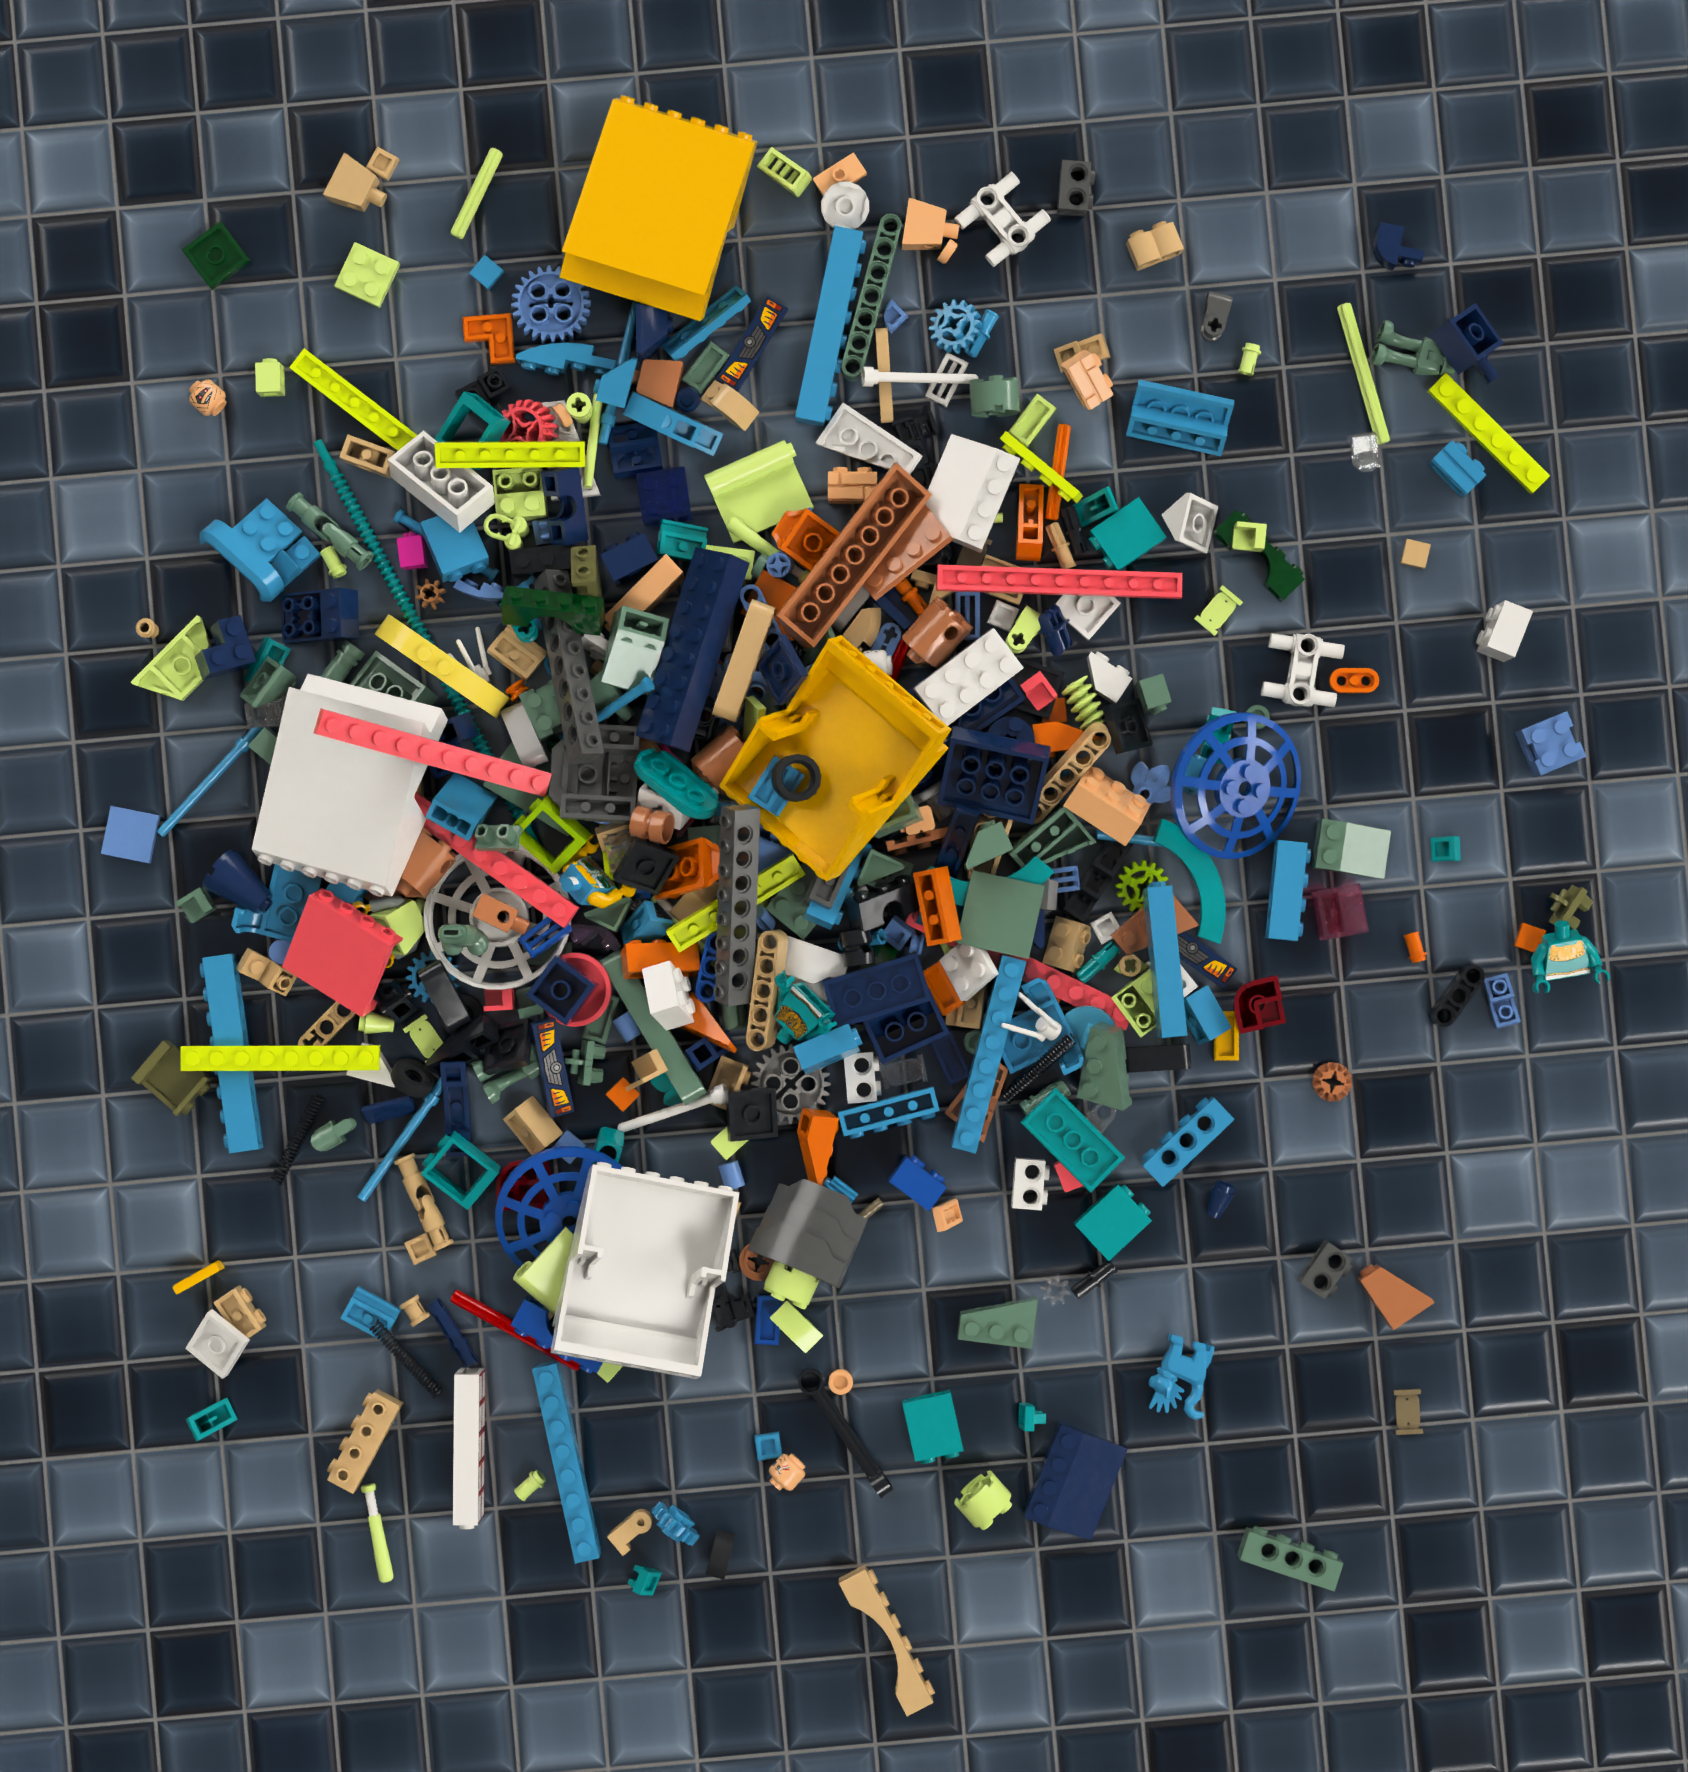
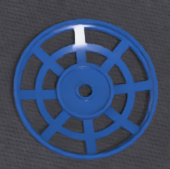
M1249 712L1225 714L1199 728L1188 740L1178 757L1172 775L1170 790L1171 807L1175 821L1188 842L1208 855L1223 859L1247 857L1271 844L1289 823L1300 795L1301 766L1292 740L1284 729L1274 721ZM1247 721V736L1233 738L1221 745L1213 734L1219 728L1230 723ZM1256 722L1272 728L1284 739V742L1277 751L1268 742L1256 738ZM1205 740L1213 752L1204 763L1199 778L1185 776L1193 754ZM1246 744L1245 758L1232 760L1227 751L1236 746ZM1256 745L1265 749L1272 756L1264 765L1255 761ZM1288 751H1290L1294 768L1293 788L1287 787L1286 770L1282 760ZM1220 759L1224 767L1220 770L1216 780L1208 779L1213 765ZM1276 766H1278L1280 774V787L1270 786L1269 773ZM1242 782H1245L1246 789L1240 794L1239 786ZM1183 786L1197 788V804L1201 817L1190 824L1186 819L1183 808ZM1206 789L1214 790L1215 799L1218 804L1210 811L1206 804ZM1268 796L1278 797L1273 810L1267 817L1262 807L1265 805ZM1284 798H1291L1283 820L1273 831L1270 823L1280 811ZM1224 812L1234 816L1230 830L1221 827L1215 822V819ZM1255 815L1259 825L1249 830L1240 831L1243 819ZM1208 825L1217 834L1227 837L1223 851L1206 845L1197 837L1195 832ZM1261 831L1263 832L1265 840L1246 851L1232 852L1237 839L1251 837Z
M560 1146L546 1149L522 1161L504 1181L498 1194L495 1208V1226L498 1239L509 1258L520 1268L524 1263L517 1258L514 1252L527 1248L537 1258L541 1252L534 1246L535 1244L544 1240L551 1243L565 1227L574 1234L576 1223L566 1225L562 1220L566 1216H573L577 1222L588 1171L593 1161L609 1163L612 1165L611 1168L621 1170L623 1166L604 1153L578 1146ZM561 1157L583 1158L579 1173L561 1172L550 1176L542 1162ZM533 1167L540 1181L527 1191L521 1202L507 1197L515 1182ZM577 1181L574 1191L561 1193L557 1192L553 1183ZM544 1188L549 1199L545 1202L542 1209L530 1206L529 1203L532 1198ZM504 1207L518 1212L517 1227L520 1240L508 1243L505 1238L502 1220ZM525 1215L539 1219L541 1231L528 1236L525 1228Z

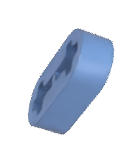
M895 623L883 625L871 650H881L883 646L886 647L887 655L892 657L901 638L899 626ZM894 628V634L897 635L896 639L891 638L889 644L884 643L886 634L883 632Z

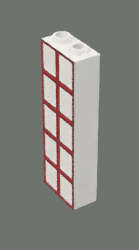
M460 1368L454 1374L453 1525H459L460 1529H473L474 1525H478L484 1517L485 1368Z

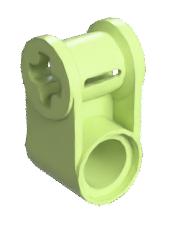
M1029 606L1024 608L1005 641L1014 654L1023 652L1032 638L1041 629L1038 617L1041 614ZM1018 636L1021 637V644L1019 643L1015 646L1013 644L1014 639Z

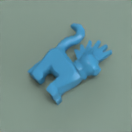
M1168 1333L1169 1349L1163 1357L1161 1367L1157 1368L1158 1374L1151 1376L1149 1379V1386L1155 1390L1149 1408L1152 1409L1157 1403L1156 1411L1160 1412L1164 1404L1165 1412L1168 1413L1170 1402L1173 1408H1177L1175 1397L1182 1400L1178 1392H1184V1389L1175 1383L1178 1377L1192 1385L1191 1394L1185 1400V1413L1191 1419H1201L1204 1417V1413L1196 1411L1194 1405L1202 1397L1206 1369L1211 1363L1215 1347L1193 1341L1192 1348L1194 1349V1354L1192 1357L1182 1355L1183 1337Z

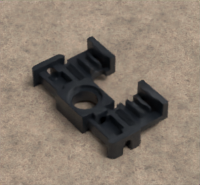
M932 412L915 419L911 416L893 421L890 425V428L895 427L898 439L923 456L911 475L926 490H928L939 464L928 463L921 443L923 436L930 434V437H933L939 433Z
M735 1249L730 1251L727 1272L733 1271V1273L741 1271ZM730 1257H732L735 1269H733ZM725 1282L718 1286L722 1294L720 1298L713 1299L712 1305L718 1325L715 1328L716 1332L732 1328L737 1324V1321L756 1315L750 1293L742 1296V1300L735 1302L734 1299L730 1300ZM744 1300H746L749 1312H747Z

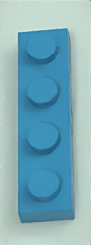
M735 285L706 309L704 319L701 321L693 319L664 342L661 347L673 361L683 358L692 348L703 342L717 328L722 327L733 315L742 311L751 302L750 298L739 286Z

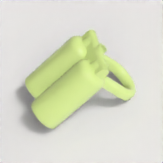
M494 513L486 517L483 525L486 534L492 538L504 541L508 551L523 549L524 545L521 538L526 537L529 533V526L526 520L520 516L510 519L501 514ZM492 519L502 520V523L507 522L510 524L512 533L506 536L501 535L500 532L497 534L489 530V522Z

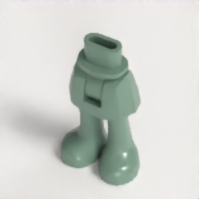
M1384 320L1375 339L1377 344L1372 351L1371 364L1381 366L1384 362L1405 365L1413 368L1412 373L1415 375H1443V373L1454 375V368L1450 365L1434 340L1427 337L1417 340L1399 335L1394 332V324L1391 321ZM1385 345L1410 350L1415 352V355L1412 356L1389 349Z
M448 924L442 925L439 928L438 938L442 943L443 950L448 955H458L462 952L463 947H467L468 951L476 956L483 955L488 949V937L474 925Z
M533 1040L529 1066L517 1068L482 1085L492 1104L500 1100L501 1092L511 1084L527 1076L532 1080L540 1074ZM476 1060L471 1065L480 1082H484L495 1075L484 1073V1062Z

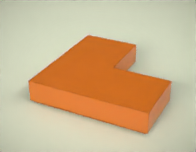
M511 313L462 317L465 343L489 341L491 365L516 363Z

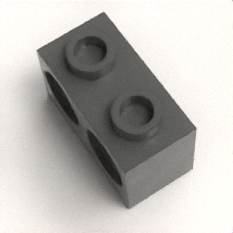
M1062 160L1057 215L1086 217L1088 209H1092L1093 194H1089L1090 185H1094L1095 170H1091V162ZM1080 172L1084 179L1075 181L1071 174ZM1078 196L1082 203L1080 205H1073L1069 198Z
M1324 1240L1297 1281L1325 1300L1327 1296L1331 1297L1337 1290L1338 1285L1336 1283L1340 1277H1345L1352 1268L1350 1263L1353 1259ZM1332 1255L1339 1256V1263L1335 1267L1328 1265V1259ZM1318 1275H1324L1325 1284L1322 1287H1315L1314 1279Z

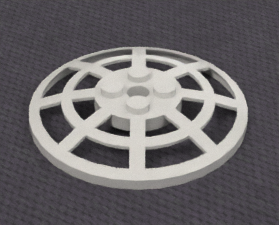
M519 846V851H508L514 853L512 860L519 865H522L525 856L542 866L554 880V883L549 886L557 892L560 891L561 895L570 900L568 892L561 888L558 873L554 875L522 846ZM461 854L455 856L456 861L426 897L424 928L431 951L437 960L440 959L446 970L451 975L477 988L506 990L532 982L542 974L555 955L562 953L569 934L559 940L557 948L549 960L532 973L527 963L531 956L528 952L523 954L517 942L522 934L510 929L509 933H506L472 917L482 893L519 910L517 916L528 921V909L532 905L506 886L505 888L491 889L485 879L489 874ZM465 862L472 875L460 884L453 897L438 893L448 875L457 866ZM476 882L481 894L475 899L473 904L460 900L464 892ZM435 902L449 907L448 924H456L457 910L469 913L470 925H474L488 937V949L481 957L471 954L467 947H463L461 952L469 960L478 964L473 978L456 969L442 953L444 951L441 941L437 942L433 927ZM505 914L506 919L504 922H507L509 920V915ZM530 922L526 931H529L537 924ZM548 924L546 927H544L542 930L536 933V935L540 936L542 933L548 930L550 924ZM556 930L554 933H552V934H551L550 936H548L547 938L553 937V936H554L555 934H557L559 931ZM544 939L542 942H540L538 945H536L535 947H533L532 950L534 951L536 948H538L540 945H542V944L544 943L545 939ZM509 946L514 959L491 961L495 947ZM518 965L523 976L519 980L506 983L483 981L488 968L504 969Z

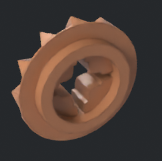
M1325 1063L1317 1068L1313 1075L1312 1084L1314 1091L1320 1098L1326 1101H1339L1348 1095L1352 1087V1076L1347 1068L1339 1063ZM1335 1071V1078L1336 1080L1341 1082L1342 1085H1334L1333 1089L1331 1090L1330 1084L1322 1080L1327 1078L1331 1079Z
M750 1244L746 1245L739 1257L741 1271L752 1280H766L774 1260L771 1261L762 1257L769 1264H761L758 1270L755 1271V1262L752 1259H748V1257L752 1258L758 1255L747 1250Z

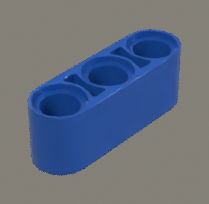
M717 932L711 933L707 937L695 988V994L702 1002L715 1000L714 992L711 997L708 996L705 992V987L707 984L711 985L713 990L715 987L716 973L711 970L710 963L712 960L716 961L717 948L715 939Z

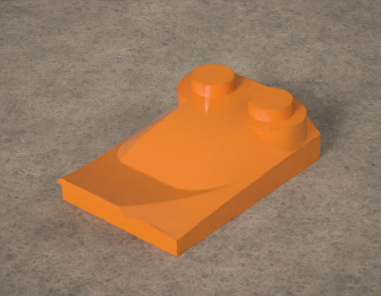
M807 508L798 511H786L771 533L778 549L808 572L812 570L840 534L839 531Z
M701 837L667 847L678 851L680 858L658 896L654 895V899H678L683 894L707 888L719 879V845L707 838Z

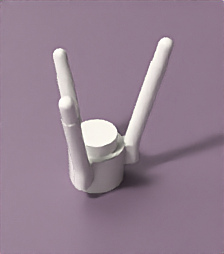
M476 627L475 631L483 668H481L480 664L473 665L461 640H456V643L469 670L485 681L490 682L489 675L492 673L488 666L480 628ZM448 653L449 656L455 659L451 653Z
M1018 992V997L1040 1016L1035 1025L1038 1032L1002 1023L1001 1027L1035 1037L1041 1042L1045 1038L1050 1041L1056 1039L1061 1032V1024L1049 1017L1023 993Z

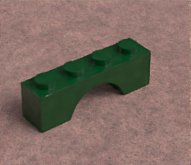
M1235 510L1212 533L1229 551L1233 550L1234 524L1237 521L1252 522L1242 511L1239 513ZM1266 535L1265 548L1262 552H1258L1264 559L1267 567V577L1263 586L1281 603L1305 579L1302 577V570L1295 564L1290 565L1285 559V553L1279 547H1273L1267 541L1269 538Z
M506 586L501 601L502 622L507 625L527 627L535 618L550 616L567 622L576 633L600 636L605 620L603 597Z

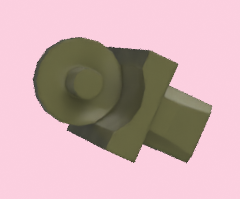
M1571 885L1568 891L1562 889L1559 895L1551 893L1549 898L1554 903L1550 910L1554 913L1548 922L1554 926V923L1557 921H1568L1570 930H1576L1580 920L1573 916L1577 908L1586 912L1593 904V901L1586 895L1588 891L1583 887L1579 888Z

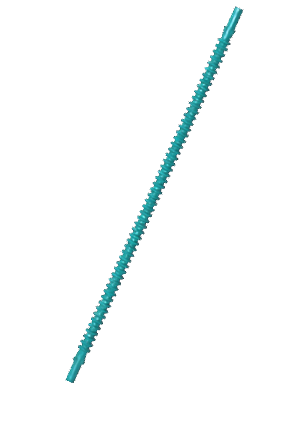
M322 439L314 442L313 445L324 463L323 467L331 476L330 482L335 483L333 487L338 489L336 493L341 494L340 500L345 502L343 506L348 507L347 513H351L350 519L355 520L353 524L357 525V531L362 533L360 537L365 539L363 543L368 544L367 550H371L374 554L375 559L373 562L378 563L377 568L382 570L380 574L385 576L384 581H388L387 587H391L390 593L395 594L393 599L398 600L397 606L402 607L400 612L405 613L404 618L408 619L407 624L412 626L411 630L434 644V641L429 639L431 635L426 634L427 629L423 628L424 623L419 621L421 617L416 615L417 610H413L414 604L409 603L411 598L406 597L407 591H403L404 585L399 584L401 580L396 578V572L393 573L394 567L389 566L391 561L386 560L387 554H383L384 548L379 547L381 543L376 541L377 536L372 534L374 530L369 528L371 524L366 523L367 517L362 515L364 511L359 510L360 504H356L357 498L352 497L354 493L349 491V485L346 486L347 480L342 479L344 474L338 471L337 463L331 458ZM442 681L440 686L445 687L444 693L449 694L447 699L452 700L451 705L455 706L454 711H458V715L471 712L470 709L467 710L466 708L468 704L463 702L464 697H460L459 692ZM477 728L479 735L471 740V743L476 744L474 749H478L479 753L494 756L495 754L490 752L491 747L486 745L488 741L483 740L485 735L480 734L481 728ZM506 800L504 804L509 806L508 811H512V818L515 817L517 820L522 814L524 815L525 811ZM530 823L524 830L539 843Z

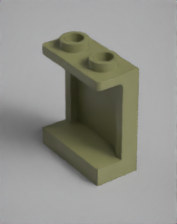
M596 545L571 548V583L573 587L577 586V594L603 597Z
M163 1040L131 1079L137 1084L144 1085L173 1110L172 1114L180 1116L182 1114L187 1115L195 1106L193 1101L198 1095L202 1097L210 1089L211 1085L209 1082L213 1077L206 1071H181V1050L171 1041Z

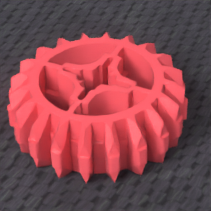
M530 399L525 401L518 400L516 404H508L509 411H502L503 416L511 422L498 442L553 441V438L559 437L554 433V430L559 426L552 423L556 417L549 414L550 409L543 406L540 402H534ZM533 414L537 420L529 421L524 416Z

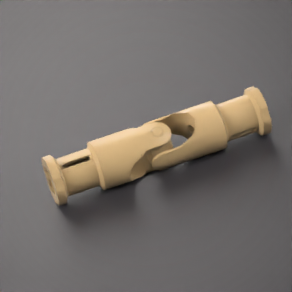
M412 1153L394 1161V1164L398 1165L404 1178L402 1182L414 1208L418 1211L421 1225L425 1233L429 1234L434 1245L432 1249L437 1251L454 1243V1241L447 1234L443 1216L435 1205V1200L426 1178L421 1175L422 1172L419 1171L414 1160L415 1154ZM417 1188H420L426 1195L417 1198Z

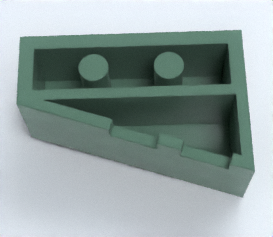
M1060 803L1041 822L1034 825L1012 845L1013 850L1007 852V855L1019 869H1022L1035 856L1047 864L1061 856L1073 853L1075 850L1092 845L1096 841L1072 812L1065 808L1064 804Z
M1098 1022L1090 1027L1077 1098L1122 1111L1132 1105V1098L1129 1095L1128 1087L1129 1074H1127L1125 1063L1127 1057L1123 1028L1103 1022Z
M1034 1296L1027 1299L960 1311L957 1338L958 1340L1032 1349L1038 1299Z

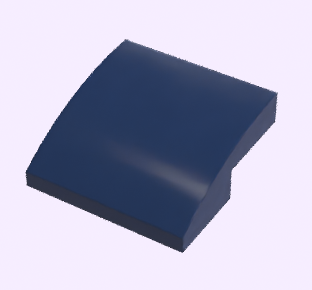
M641 423L611 427L608 440L615 479L663 471L656 430Z

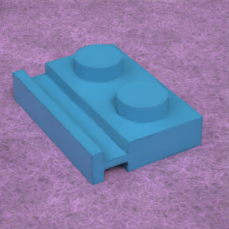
M774 755L747 798L778 817L788 801L781 798L773 789L771 781L772 770L776 763L781 760ZM789 765L782 774L783 785L787 790L795 792L805 775Z
M358 1286L340 1319L377 1338L378 1336H375L377 1332L372 1334V1331H369L377 1322V1319L384 1324V1327H387V1330L391 1331L402 1309Z

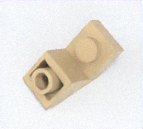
M250 948L246 949L235 968L240 973L259 981L268 989L283 996H287L297 976L282 968V965L273 962L270 958Z

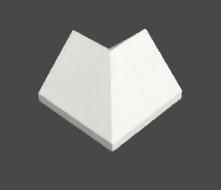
M1185 493L1162 514V517L1175 541L1207 554L1218 506L1192 493Z

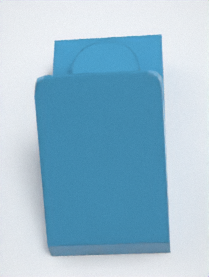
M303 536L287 551L282 549L271 565L278 572L284 587H286L321 555L308 538Z

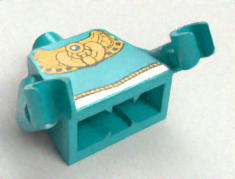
M1561 920L1555 922V933L1544 934L1541 943L1538 944L1531 956L1533 978H1536V982L1532 985V991L1536 994L1539 993V984L1543 985L1544 993H1548L1550 991L1548 981L1591 974V969L1595 971L1593 981L1596 984H1600L1597 977L1599 973L1605 975L1607 982L1610 979V974L1601 968L1603 964L1596 947L1587 937L1581 936L1577 930H1570L1568 921Z
M783 970L775 977V983L779 987L775 1020L782 1026L776 1034L778 1040L788 1044L793 1037L797 1041H802L827 1034L832 1027L837 1025L836 1021H830L836 1014L804 982L791 986L795 978L790 976L787 979L785 976L786 971Z

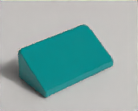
M265 636L255 654L256 662L248 668L244 680L249 682L267 656L283 666L291 649Z

